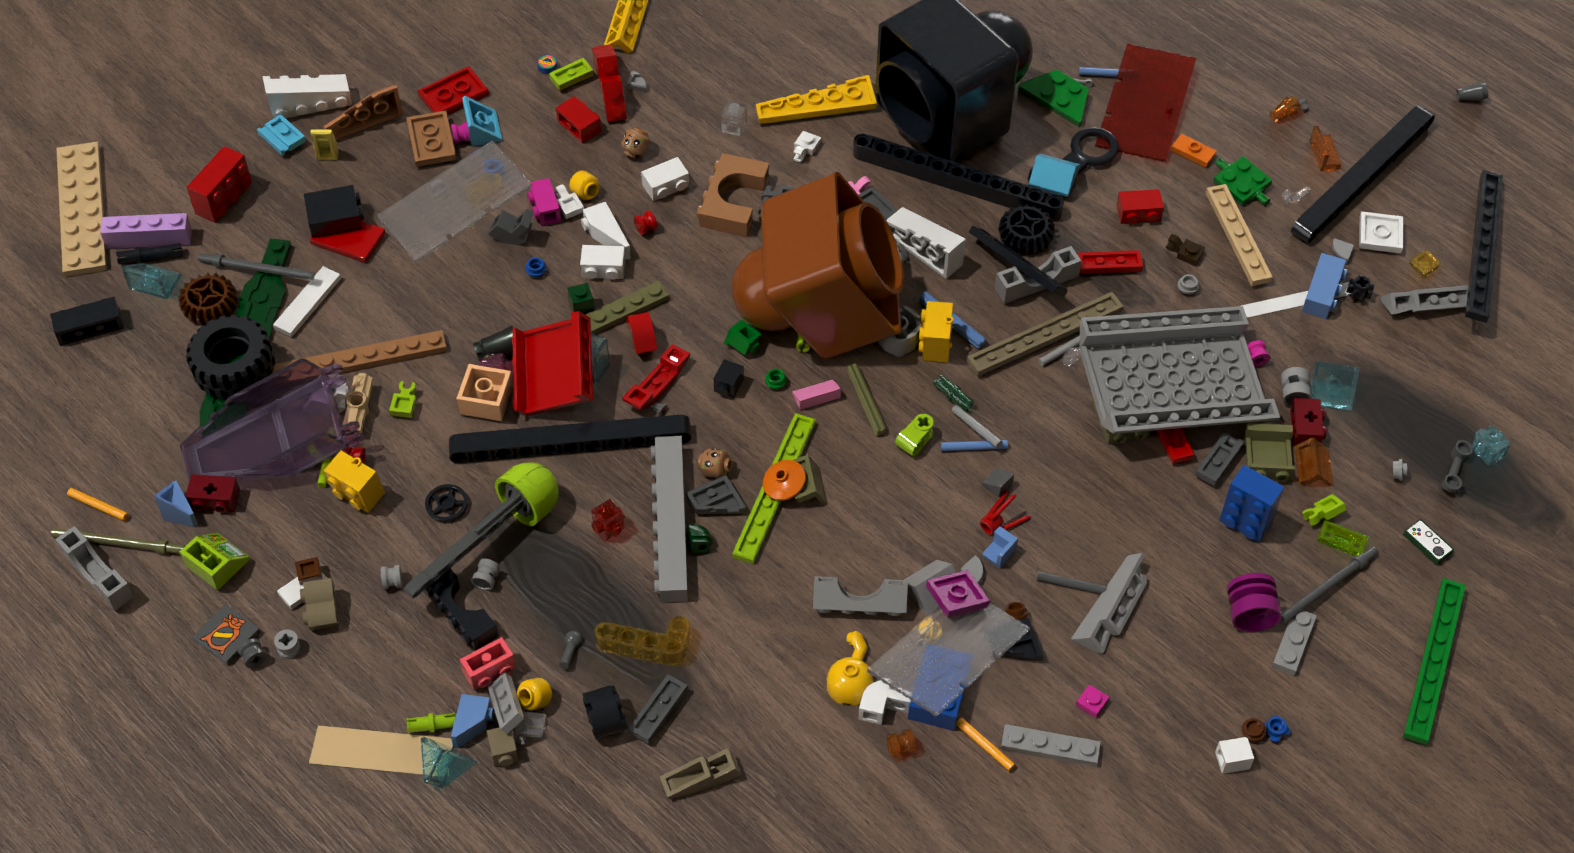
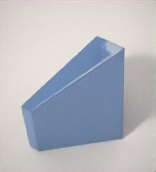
M173 481L154 496L165 521L191 527L198 526L194 513L177 481Z

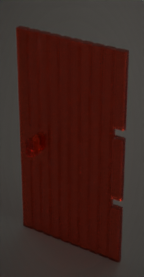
M1127 44L1116 77L1122 83L1115 82L1105 112L1112 116H1104L1101 128L1111 132L1117 139L1119 145L1118 152L1166 162L1196 62L1195 57ZM1097 137L1095 147L1109 150V143L1105 139Z

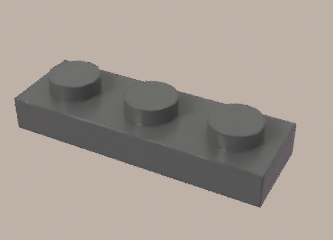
M667 674L629 726L628 733L649 744L688 690V685Z

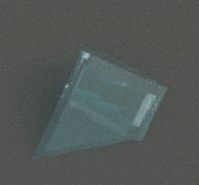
M426 737L421 738L424 783L443 788L478 762L443 743Z

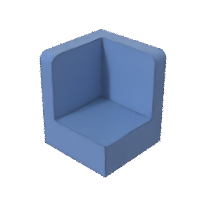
M999 526L994 532L993 542L983 552L982 556L998 568H1001L1016 551L1018 538Z

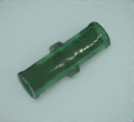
M940 374L938 376L940 379L936 378L933 385L941 390L949 401H954L967 412L969 410L967 407L971 408L974 400H971L961 391V387L954 385L943 374Z

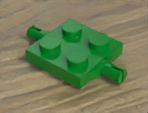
M1242 156L1231 164L1226 163L1221 157L1216 160L1215 164L1222 171L1214 176L1213 182L1217 185L1226 184L1233 199L1241 206L1254 199H1258L1264 206L1270 202L1271 199L1263 194V191L1272 185V179L1246 157Z

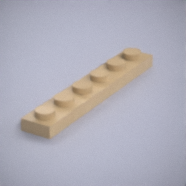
M1223 184L1207 188L1206 195L1251 286L1271 282L1272 275L1227 185Z

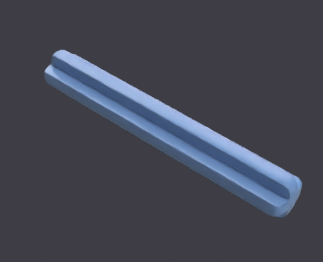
M924 292L919 296V302L925 307L927 306V301L939 302L928 292ZM953 313L952 328L975 347L981 348L984 346L986 338Z

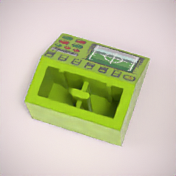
M218 533L196 536L180 551L185 566L216 590H219L251 560L250 556Z

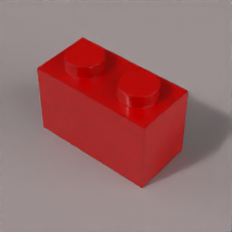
M575 96L556 107L557 121L581 143L586 142L601 132V119L596 112H592L585 102L580 101Z
M1160 189L1121 191L1118 193L1116 206L1121 224L1161 221L1164 205Z

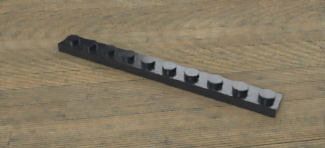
M1483 170L1479 180L1465 317L1487 323L1490 317L1503 175Z

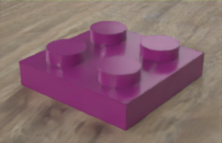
M968 570L927 580L926 588L947 618L989 607L990 600Z

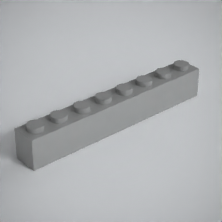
M682 436L655 437V446H651V459L656 461V464L651 465L652 478H656V483H652V497H657V502H652L653 516H657V521H653V535H658V541H653L654 554H658V560H654V574H659V580H654L655 594L660 595V603L688 602Z

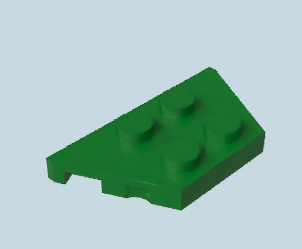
M1058 69L1018 85L1020 92L1077 127L1081 126L1089 88Z

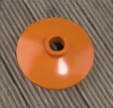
M779 461L766 471L763 478V489L774 500L784 501L791 499L799 494L805 485V470L796 461Z

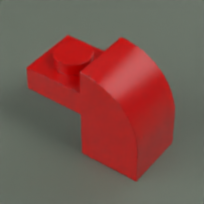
M649 312L627 316V328L631 333L635 353L639 354L657 350Z

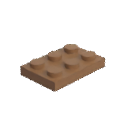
M446 110L406 117L416 167L456 160Z

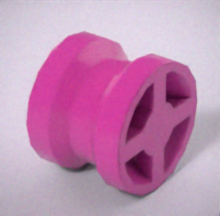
M463 122L461 125L451 124L454 144H459L460 141L471 142L467 122Z
M1257 340L1247 344L1254 367L1262 366L1270 360L1271 357L1269 352L1265 351L1266 345L1263 341Z

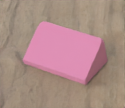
M829 380L792 391L799 410L841 398V389L834 380Z

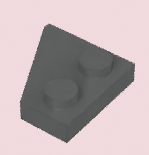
M726 475L686 493V498L696 514H735L746 512L745 504Z

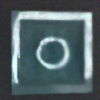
M146 263L123 266L122 269L129 289L163 299L169 298L182 273Z
M1315 361L1310 375L1312 399H1321V406L1352 411L1360 368Z

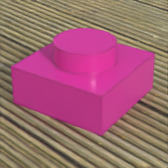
M1088 685L1077 700L1076 706L1097 718L1108 703L1109 696Z

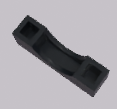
M450 568L423 592L428 598L432 596L435 600L434 604L441 614L444 612L447 615V621L452 629L455 630L457 628L459 630L463 643L466 646L470 645L476 651L499 637L497 625L484 609L466 610L454 602L460 585L457 575Z

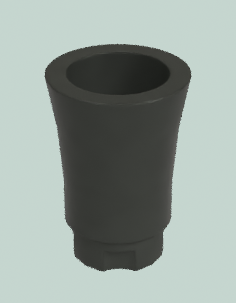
M512 325L491 336L480 339L481 341L473 343L479 363L501 358L496 356V354H502V357L513 355Z

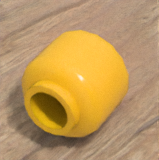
M581 170L572 176L569 187L571 192H575L580 199L590 200L598 194L600 182L589 172Z
M543 678L523 681L517 689L519 703L522 708L530 711L546 707L552 699L551 686Z

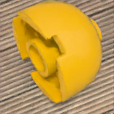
M855 657L842 658L836 661L829 669L826 677L827 691L830 697L837 703L856 706L861 703L865 689L873 683L872 671L861 659Z

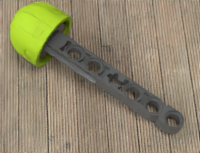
M533 462L515 465L505 472L495 482L496 493L502 504L427 566L424 571H421L406 585L404 591L412 599L416 598L511 516H514L525 525H536L552 511L558 499V485L552 472L545 466Z

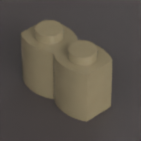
M332 578L303 582L304 589H300V598L302 603H306V611L302 612L304 625H308L311 631L339 627L336 595Z

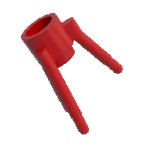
M1008 490L1001 495L987 515L980 521L981 528L988 535H993L999 526L1002 527L1004 520L1000 514L1016 498V495L1013 494L1002 504L1009 494ZM1027 515L1002 528L1008 530L1029 520L1031 517Z

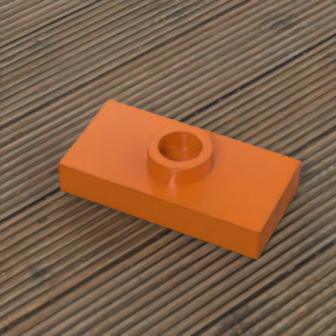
M1180 134L1171 146L1172 152L1205 168L1213 160L1217 152L1183 134Z

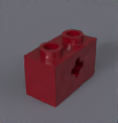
M1294 398L1290 409L1291 425L1293 427V447L1320 448L1322 439H1326L1327 428L1323 426L1325 409L1321 408V399Z
M191 474L185 498L191 509L195 511L235 512L240 487L236 477Z

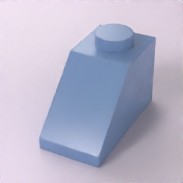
M461 694L451 733L453 748L461 747L487 730L489 721H493L495 714L490 697Z

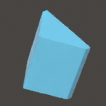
M464 96L462 99L471 146L500 142L502 135L496 110Z
M1039 154L1035 159L1029 186L1068 197L1080 164Z

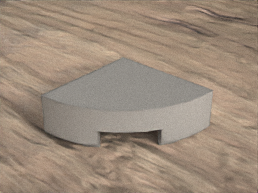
M631 71L627 82V89L646 93V81L640 76V73Z
M1334 239L1332 251L1338 258L1345 259V264H1347L1354 245Z
M975 555L960 568V572L968 570L979 585L983 574V566L980 559Z

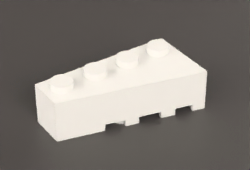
M345 74L319 75L318 78H311L308 75H301L300 78L280 76V79H270V76H262L273 119L280 114L284 118H290L352 105Z
M904 207L886 220L894 237L898 239L905 249L945 279L963 266L965 238Z

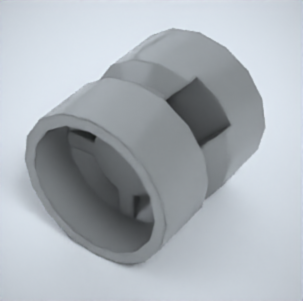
M1292 367L1282 372L1283 403L1291 408L1294 398L1312 399L1308 370L1301 367Z

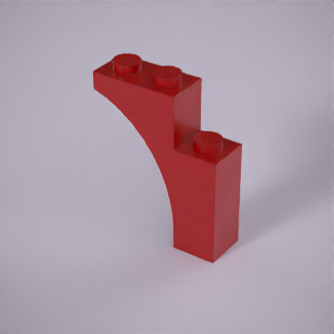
M611 44L592 47L594 66L600 83L606 120L611 122L627 119L616 53Z

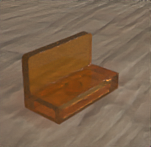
M1314 126L1310 144L1320 172L1339 170L1342 164L1331 134L1322 135L1319 126Z
M1315 438L1295 445L1299 483L1306 486L1321 480L1328 486L1333 485L1328 448Z

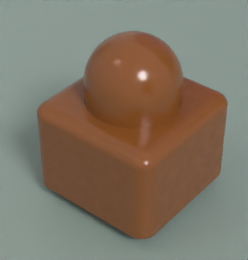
M839 172L832 173L764 201L761 208L762 247L750 252L740 261L734 271L731 282V294L734 305L744 320L756 328L766 331H782L793 328L819 356L825 359L844 354L901 332L899 293L904 284L902 259L897 242L887 221L874 205L864 202Z

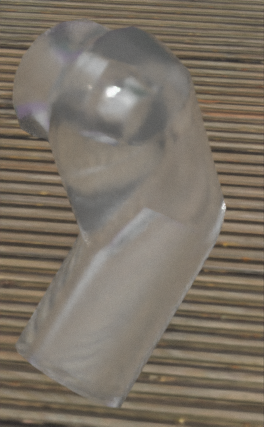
M1305 186L1292 194L1287 189L1281 194V198L1286 204L1295 203L1308 197L1311 194V190Z

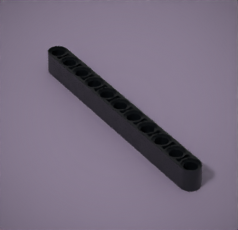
M1416 105L1296 220L1291 228V233L1307 243L1315 239L1430 127L1435 115L1420 105Z
M861 133L854 137L853 156L860 161L1008 208L1013 207L1016 209L1018 204L1024 207L1026 203L1028 207L1035 205L1036 209L1043 208L1044 213L1049 212V216L1053 218V221L1059 220L1062 216L1064 200L1058 194L868 134Z
M668 415L454 434L449 438V459L454 463H470L655 446V437L682 436V444L692 438L690 419L686 415Z

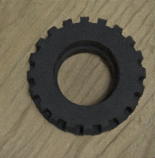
M231 315V317L221 316L218 320L214 321L212 319L208 321L206 326L202 325L197 330V334H193L190 339L191 343L187 345L186 360L198 387L210 396L216 395L217 398L221 399L226 397L237 399V396H248L249 392L259 390L260 385L265 384L269 380L268 375L271 376L274 371V365L276 364L275 352L265 328L256 320L251 321V318L245 316L239 318V315ZM229 351H247L242 358L233 363H215L219 357Z

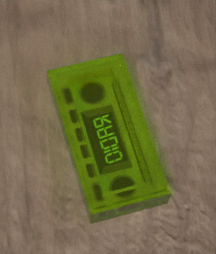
M1324 520L1316 542L1356 556L1359 553L1362 554L1368 536Z

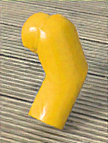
M858 631L850 632L847 634L846 640L855 649L851 657L863 661L868 649L865 639Z

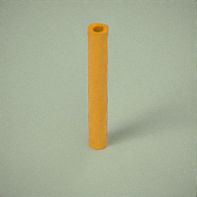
M70 488L67 492L69 497L122 521L128 519L129 514L74 488Z
M961 717L956 722V725L1009 772L1015 767L1016 764L966 720Z

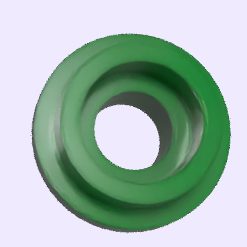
M771 369L765 376V383L771 389H781L786 385L787 377L781 369Z

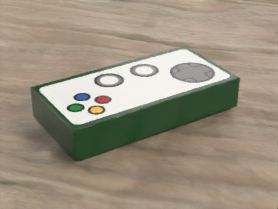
M1421 519L1404 531L1403 535L1436 565L1454 551L1444 539Z

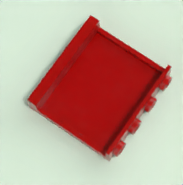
M576 311L571 313V319L526 331L512 328L514 411L530 416L593 400L591 317Z

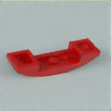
M672 344L662 354L660 363L639 386L634 384L622 397V401L639 410L651 405L674 382L687 363L690 353Z

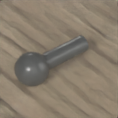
M570 631L564 637L566 648L560 662V666L564 669L569 668L575 649L579 648L583 643V637L578 631Z

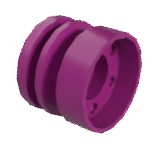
M1249 573L1240 575L1228 583L1227 594L1231 605L1232 623L1235 628L1241 631L1258 632L1272 628L1281 621L1282 613L1277 599V586L1272 576L1263 573Z

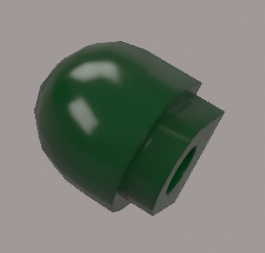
M699 524L687 525L686 539L690 554L709 551L713 544L710 532Z

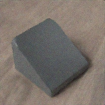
M995 469L982 482V485L997 496H1000L1013 484L1014 474Z

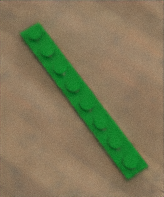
M1445 578L1442 579L1403 733V738L1427 745L1466 587L1465 584Z

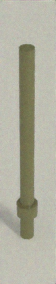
M53 528L51 536L58 538L68 530ZM80 532L88 542L154 550L159 554H167L168 552L180 554V551L185 547V545L171 544L166 540H158L156 542Z

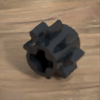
M1358 275L1355 280L1353 278L1350 279L1346 293H1350L1351 299L1362 302L1365 298H1371L1374 285L1371 284L1370 278Z

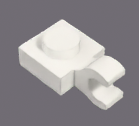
M802 131L794 143V153L796 155L793 160L801 163L806 154L812 156L821 143V137Z
M563 184L555 187L558 192L556 193L557 202L565 219L583 213L584 206L575 192L569 194Z

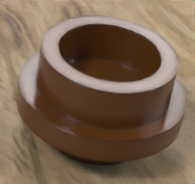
M1021 602L1009 603L1004 612L1005 618L1012 622L1025 619L1028 616V610Z
M1250 718L1243 723L1242 734L1248 738V741L1258 742L1265 737L1266 726L1261 720Z

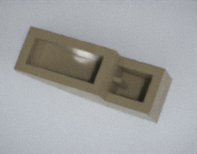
M726 748L708 758L702 755L660 776L667 798L672 799L715 787L741 776L742 773L735 755L729 748Z

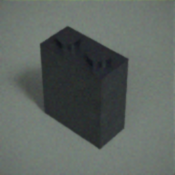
M353 185L304 194L312 238L362 229L361 221L364 220L362 208H358V205H362L359 192L355 193Z

